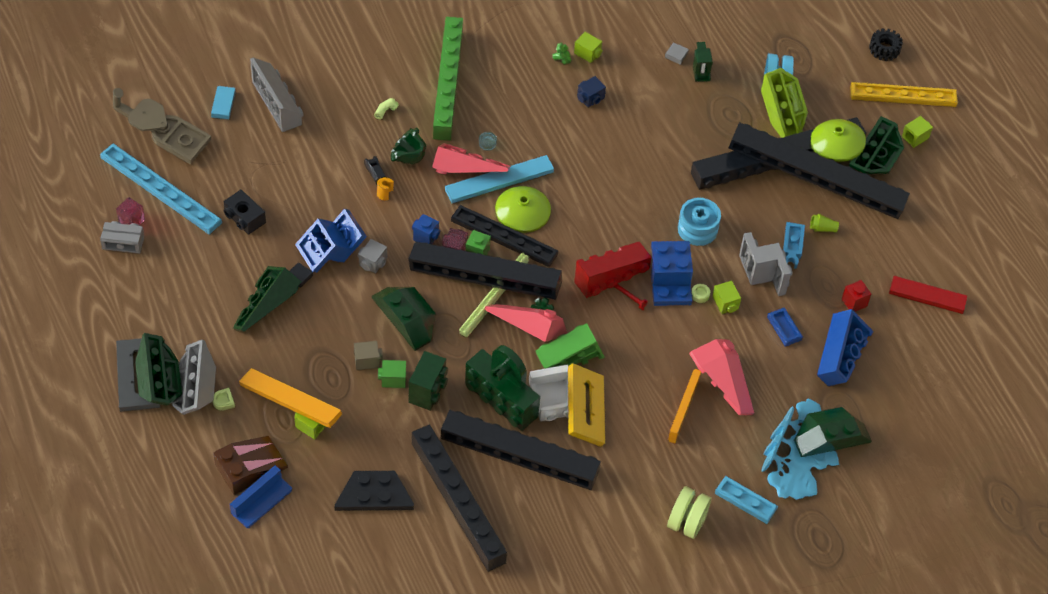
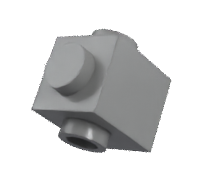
M370 239L366 246L359 250V266L366 271L376 274L379 268H383L386 263L387 246Z

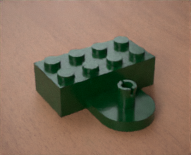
M500 345L492 352L491 356L482 348L466 362V387L470 391L477 393L484 403H489L499 415L507 418L513 427L523 431L539 416L540 395L526 385V367L521 358L512 349Z

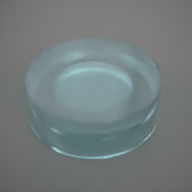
M484 132L479 136V146L482 149L491 150L496 147L497 137L495 134Z

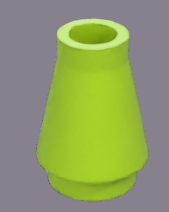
M821 214L812 216L810 229H813L814 232L838 231V221H834Z

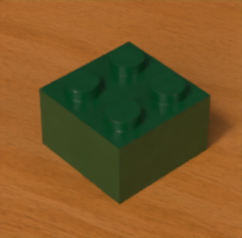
M426 351L423 352L409 380L410 404L430 411L434 404L437 405L440 399V391L445 389L448 378H446L448 372L446 358Z

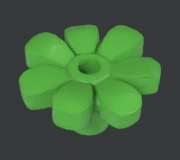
M558 43L556 47L557 53L552 55L555 61L558 59L562 60L564 65L571 63L570 53L567 51L568 46Z

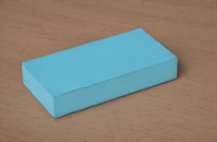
M217 86L211 118L230 119L236 93L235 88Z

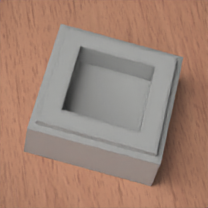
M673 42L666 52L665 58L681 64L687 56L689 49Z

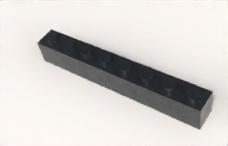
M415 241L408 258L411 271L554 300L557 299L562 284V270L432 245L425 242Z
M449 410L441 427L442 440L591 491L600 471L601 461L593 456H585L575 450L561 448L557 444L547 443L536 437L523 435L516 430L505 429L498 424H491L480 418L467 416L460 411Z
M428 424L413 431L412 446L486 570L490 572L506 564V549L431 425Z

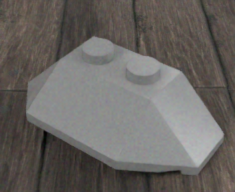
M204 340L187 345L185 348L186 352L179 361L182 395L172 402V406L183 415L201 409L214 399L216 366Z

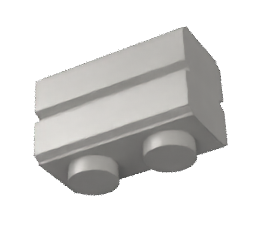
M117 221L105 222L100 238L102 249L141 253L144 241L143 226L136 223L127 225Z

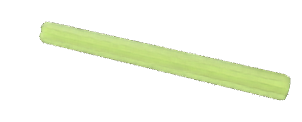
M521 253L515 261L528 263L529 257ZM493 287L459 329L460 334L468 337L488 313L485 310V306L494 305L505 290Z

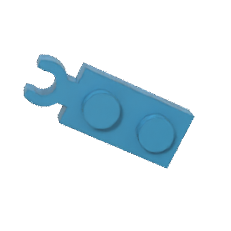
M787 222L783 250L786 254L787 264L788 262H793L794 269H797L799 259L802 256L805 225Z

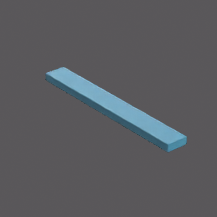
M114 143L100 154L101 159L207 234L210 235L222 224L221 218Z

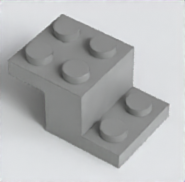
M744 233L739 257L750 284L755 285L772 281L778 296L786 295L790 276H792V268L786 262L785 251L781 250L779 243L758 247V242L753 238L752 233Z

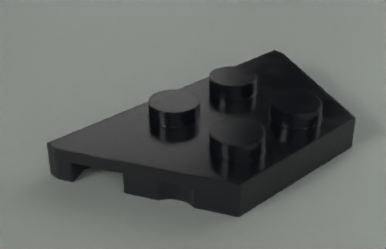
M395 470L354 471L335 503V511L414 510V503Z

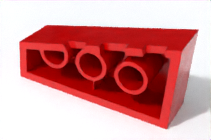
M640 241L622 246L616 252L612 250L606 251L600 257L592 255L589 257L590 260L587 261L579 259L576 262L574 283L585 298L596 296L607 288H613L624 280L628 281L633 276L646 272L650 268L652 257Z

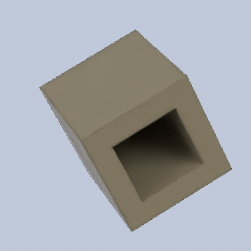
M377 341L354 343L356 370L380 368L379 360H383L382 348H378Z

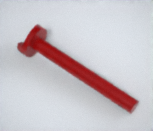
M619 284L615 286L620 292L638 303L639 309L644 310L648 300H640Z

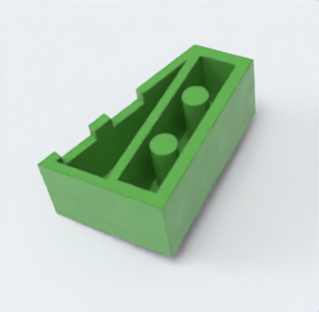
M587 323L575 327L573 331L560 335L556 340L543 344L539 349L535 350L544 369L562 365L569 366L572 363L578 364L580 362L582 365L588 364L589 359L595 357L599 359L605 358Z

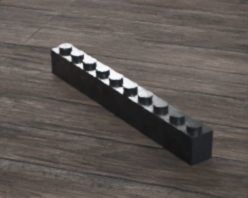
M858 117L848 119V121L858 125L864 131L866 136L867 133L863 128L862 124L860 123ZM814 129L782 137L788 143L814 152L811 146V134ZM731 151L693 162L691 175L700 190L722 183L726 184L736 179H744L747 176L761 174L772 169L776 170V168L736 151Z
M739 122L728 147L733 151L896 219H899L910 194L901 188L887 184L885 181H879L868 174H862L851 167L838 164L832 159H826L815 152L807 151L801 146L788 143L782 138H776L765 131L752 128L748 124Z

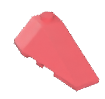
M446 143L438 146L432 168L437 169L436 172L441 174H447V172H507L511 167L493 159L482 160L483 157L479 154L469 153L468 155L466 154L467 150Z
M501 304L485 306L486 311L544 342L555 340L558 336L567 334L563 318L557 316L556 312L552 310Z
M715 339L689 353L702 374L706 372L712 379L711 384L724 392V399L738 415L754 414L739 355L730 340Z

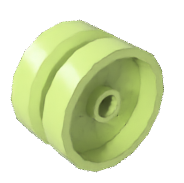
M685 486L676 500L667 527L674 531H679L685 523L684 535L695 539L705 522L712 497L700 494L694 502L695 490Z

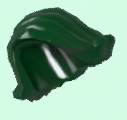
M410 128L395 143V147L391 150L390 155L392 162L397 161L414 165L424 158L426 143L420 137L418 128Z

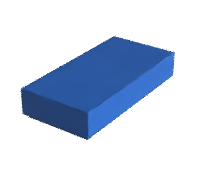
M785 307L768 313L767 318L785 347L802 341L803 336Z

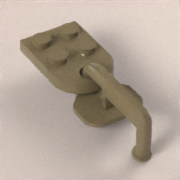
M120 88L113 90V108L126 116L130 125L138 130L152 131L151 135L155 144L183 161L191 164L211 141V135L180 117L173 115L165 116L164 107L160 103L152 99H144L135 109H132L121 102V97L124 94L123 90Z

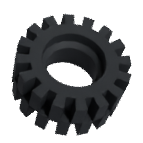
M882 28L880 32L878 29L872 35L869 46L870 53L874 54L875 58L879 56V60L884 58V61H888L889 58L892 61L900 54L903 39L902 37L900 38L899 33L895 34L896 31L894 30L890 32V29L887 28V31ZM881 43H887V44H890L891 46H890V47L883 46Z

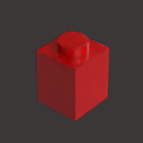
M859 280L845 286L842 301L849 310L852 309L856 312L868 307L871 292L864 282Z

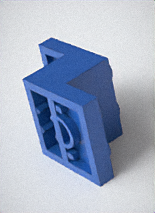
M344 209L333 222L318 218L295 245L311 271L317 273L328 260L344 263L367 236L350 210Z
M653 241L651 243L653 262L650 275L654 306L692 305L691 280L693 267L690 241Z

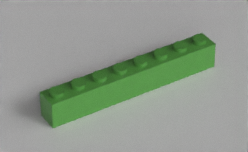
M446 17L433 123V139L451 141L463 35V18Z

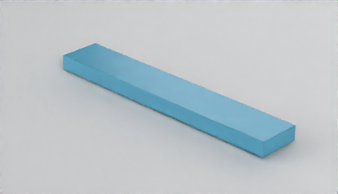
M545 155L512 165L507 172H489L445 186V191L453 204L553 173L554 168L548 156Z

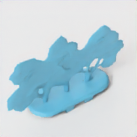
M809 398L806 402L801 401L796 404L799 414L798 420H791L794 407L792 406L788 410L783 421L770 437L772 441L764 451V455L767 457L761 472H765L773 460L776 461L778 470L771 472L767 480L770 485L777 489L778 497L784 499L790 496L797 500L805 496L817 495V482L814 476H812L810 469L816 467L821 470L826 468L827 465H839L836 451L806 457L800 456L794 442L801 427L798 424L803 423L808 413L822 411L820 404ZM788 425H791L796 431V434L790 439L783 437ZM781 441L788 444L791 448L790 454L786 457H780L776 454ZM781 462L788 466L789 473H785L782 469L783 464Z

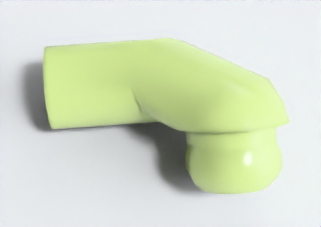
M393 98L380 103L374 114L375 118L381 120L387 109L390 108L394 111L399 106V103Z

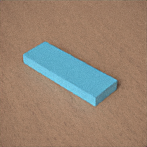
M727 476L724 477L715 490L716 495L768 524L778 508L774 503Z

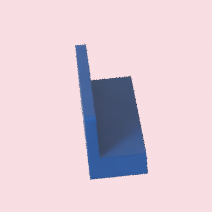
M275 465L230 503L231 514L246 528H250L292 492V487L282 479L281 470Z

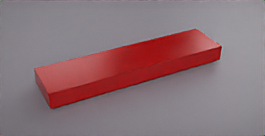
M893 276L889 290L891 295L963 314L967 301V295L898 276Z

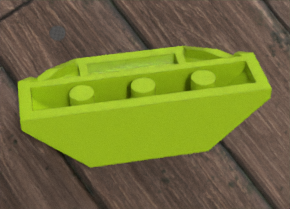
M782 68L766 73L761 92L771 125L781 138L803 132L802 129L805 125L808 111L798 78Z

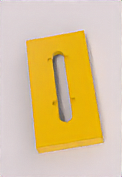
M572 363L568 366L569 435L601 447L605 444L604 376ZM586 382L589 384L590 425L586 422L585 413L586 385L584 384Z

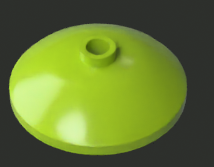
M833 119L819 124L811 134V146L814 152L836 162H844L856 158L863 152L866 145L864 131L858 125L848 120Z
M517 186L504 191L498 197L495 213L501 224L520 233H529L542 228L548 222L551 214V205L548 198L539 190L527 186Z

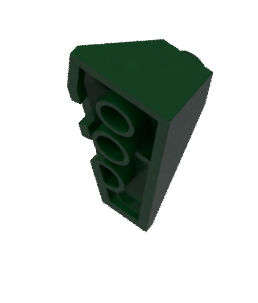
M268 266L255 285L257 288L255 294L250 295L248 298L249 306L242 310L233 329L241 332L246 331L294 295L301 281L285 267Z

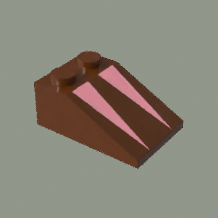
M269 436L231 443L213 452L215 466L234 495L249 488L273 466L276 465L281 471L288 468L287 463Z

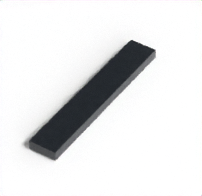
M462 205L457 208L451 217V222L470 231L475 230L491 236L490 240L519 254L524 253L530 259L547 267L551 266L558 255V250Z

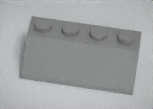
M251 58L252 83L281 131L284 132L302 125L303 111L300 106L297 107L293 94H289L286 83L281 81L279 71L274 69L271 63Z

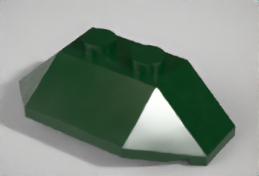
M880 116L866 138L863 152L852 159L849 166L865 174H889L904 150V144L897 123Z
M387 287L372 295V299L414 351L431 342L436 312L415 287Z
M144 333L135 361L139 396L150 403L169 405L182 395L179 361L162 336Z
M843 407L808 413L794 442L800 456L806 457L868 444L872 440L865 425Z

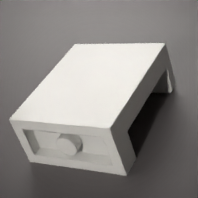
M568 365L530 371V388L540 395L539 420L553 421L556 418H568Z

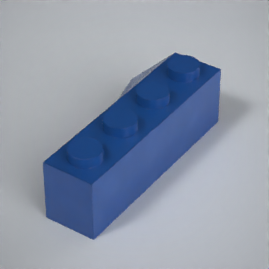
M852 309L834 313L832 316L817 376L827 386L848 381L855 368V361L861 356L860 351L862 347H866L868 343L867 338L873 333V330Z

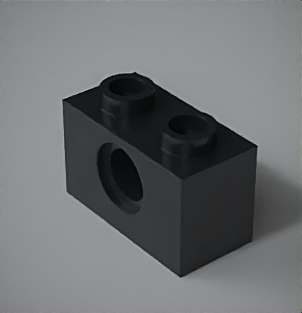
M241 189L223 201L226 217L235 221L237 227L240 230H244L248 235L266 223L265 211Z

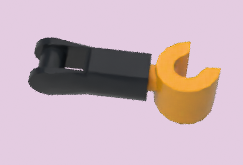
M373 156V159H364L365 167L377 185L378 198L385 201L389 200V192L393 191L394 181L386 177L376 156Z

